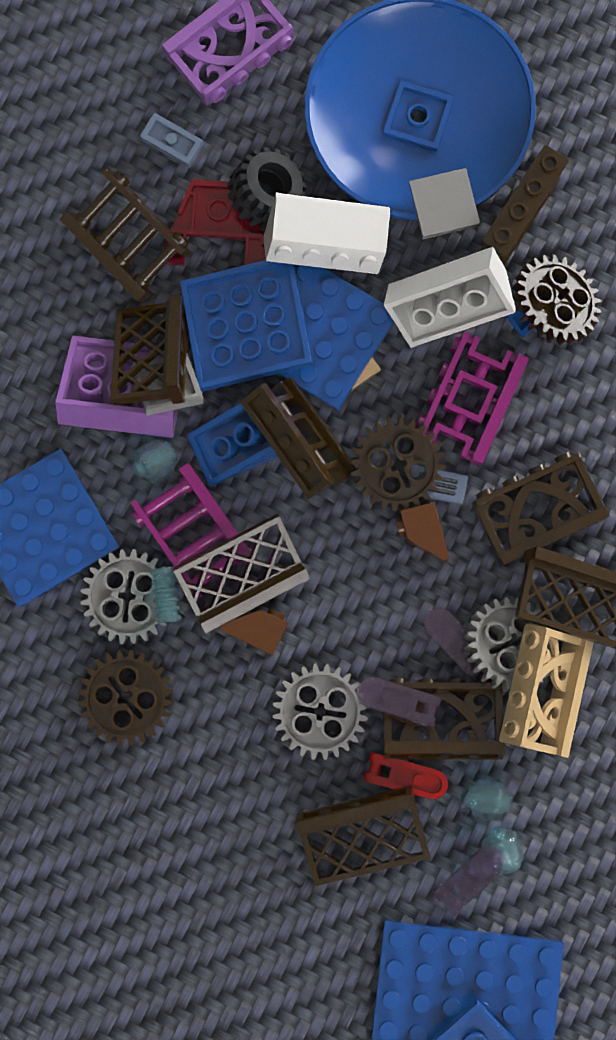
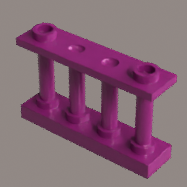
M189 463L179 469L183 475L179 478V483L144 507H141L136 500L130 502L134 507V510L130 513L140 527L143 524L147 526L174 567L193 558L220 539L222 541L225 538L229 539L238 534ZM186 491L188 493L194 491L200 499L195 502L196 506L158 532L149 517ZM210 514L216 522L212 526L213 529L174 555L165 541L202 515L206 517ZM244 542L239 543L236 550L237 554L248 557L251 553ZM228 556L223 557L210 567L223 570ZM233 558L231 566L235 563L239 565L242 562L246 566L247 562ZM186 571L181 573L186 582L197 584L200 574L191 579ZM207 572L202 586L218 575ZM189 588L191 594L193 595L195 589ZM199 593L197 600H201L203 598V595L201 593Z

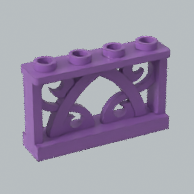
M219 0L162 44L164 56L175 66L206 106L212 102H219L224 98L228 89L234 85H241L248 78L250 72L255 68L260 69L270 61L273 54L277 51L282 52L292 44L294 28L270 0H255L266 13L254 17L250 4L254 0ZM237 15L239 17V19L237 20L238 22H241L244 19L245 22L240 24H231L229 22V19ZM271 22L276 25L277 33L270 39H264L263 33L270 31V29L264 26L256 28V24ZM219 27L231 32H239L246 29V40L242 54L238 56L213 55L217 46L215 30ZM208 38L211 40V44L208 50L204 52L207 46L201 45L200 42ZM184 54L197 61L193 72L180 58ZM204 64L208 65V79L211 73L219 75V78L210 85L202 83L199 79V73Z

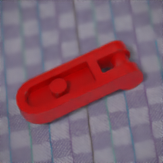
M370 752L368 760L371 763L369 771L365 772L363 781L391 789L412 785L414 795L428 799H437L446 793L448 781L441 771L400 759H383L382 754ZM382 765L391 767L388 778L380 776Z

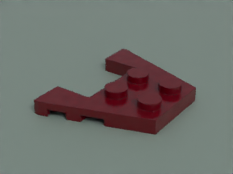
M192 179L178 210L174 225L170 230L174 234L176 231L179 232L186 240L187 237L246 240L244 265L266 260L261 228H259V224H256L254 227L249 225V220L246 218L242 220L239 217V211L233 210L231 207L233 201L228 200L227 195L231 191L227 189L228 181ZM166 241L163 250H164V249L166 248V246L169 244L168 241ZM177 252L166 265L185 266L186 256H182Z

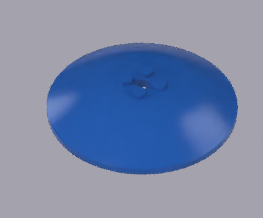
M385 0L356 13L345 21L323 45L311 69L305 96V120L309 140L317 160L333 183L357 203L390 207V217L418 221L409 188V181L466 168L476 207L496 194L510 180L521 164L532 138L536 115V98L531 74L523 55L514 41L488 16L471 6L455 0ZM420 110L426 114V119L418 123L413 121L410 115L413 111Z

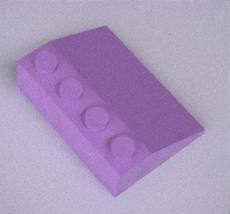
M72 336L55 402L58 424L173 438L178 409L146 416L142 402L112 405L110 396L114 341ZM125 342L123 347L128 350L135 343ZM144 346L135 356L143 359L151 350ZM157 356L154 360H158V359H162V358H161L160 356ZM130 359L121 367V370L127 373L131 369V365L136 363ZM128 382L120 389L119 394L129 393L135 386Z

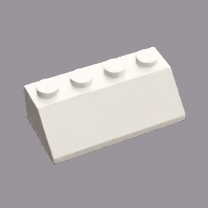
M276 193L263 237L266 261L378 274L386 254L390 207Z
M493 247L389 284L384 302L386 310L411 348L513 314L516 310L506 269Z

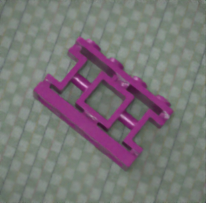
M465 331L462 338L456 336L449 351L454 354L450 364L444 362L438 378L443 380L439 390L432 389L426 402L431 408L427 416L421 414L415 428L424 423L426 425L424 434H426L441 397L447 398L443 410L456 416L450 428L438 422L433 429L435 435L431 442L435 441L438 433H441L465 444L459 457L469 460V463L480 467L485 460L529 358L521 354L514 355L512 354L513 352L507 350L502 362H498L476 352L475 350L481 338L473 337L470 335V332ZM464 346H470L466 358L479 363L474 376L460 370L456 380L451 379L450 377ZM507 364L512 365L498 399H496L493 395L497 386L484 379L489 368L503 374ZM461 381L488 392L478 415L452 404ZM484 416H488L489 419L475 451L469 450L474 438L461 433L466 420L480 426Z

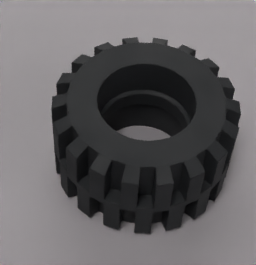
M263 147L260 151L258 149L252 151L229 177L227 189L231 191L227 195L228 200L233 201L231 207L234 211L238 210L240 213L239 217L242 220L245 218L249 220L248 224L253 227L259 224V228L266 229L275 198L263 191L258 180L266 182L272 188L275 195L276 193L306 196L304 191L307 189V184L302 181L305 177L303 171L297 169L299 165L296 161L292 162L289 159L290 155L287 153L284 155L280 154L279 149L274 148L270 151L269 147Z

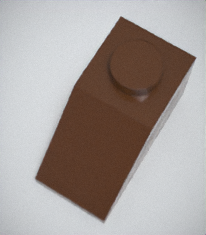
M435 502L401 510L399 512L400 518L395 519L399 536L404 535L407 543L441 563L448 561L449 555Z
M269 608L267 613L260 610L231 620L221 625L219 630L274 655L288 623L283 621L284 614Z

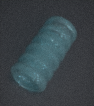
M173 567L157 568L151 571V575L154 576V580L151 582L152 585H155L152 593L156 594L153 603L157 605V608H154V612H157L158 616L155 617V622L158 623L176 622L182 619V616L178 615V610H181V606L177 605V601H180V597L176 594V592H179V587H176L178 580L175 578L172 570Z

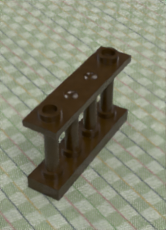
M105 168L102 174L110 181L105 189L83 213L79 212L76 214L66 211L59 220L137 301L147 302L154 295L148 289L152 278L177 252L186 257H190L193 253L187 248L189 242L177 231L174 234L128 186L130 183L129 179L119 170L113 172ZM120 191L130 203L102 233L98 232L96 234L90 228L92 224L90 221ZM139 211L149 221V224L121 254H115L109 248L111 245L110 241ZM159 232L169 244L141 274L137 273L135 275L128 268L131 265L130 261Z

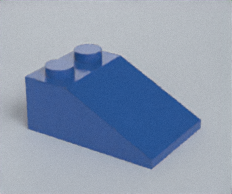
M241 403L187 434L209 487L278 457Z

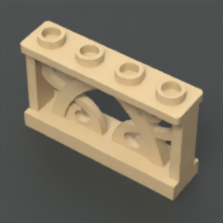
M525 625L500 733V742L569 757L594 642L543 626ZM548 641H549L550 647H551V654H550L549 649L547 648ZM558 641L563 642L561 652H559ZM550 672L553 684L550 700L541 709L537 697L538 685ZM534 727L533 731L528 735V730ZM542 732L541 742H535Z

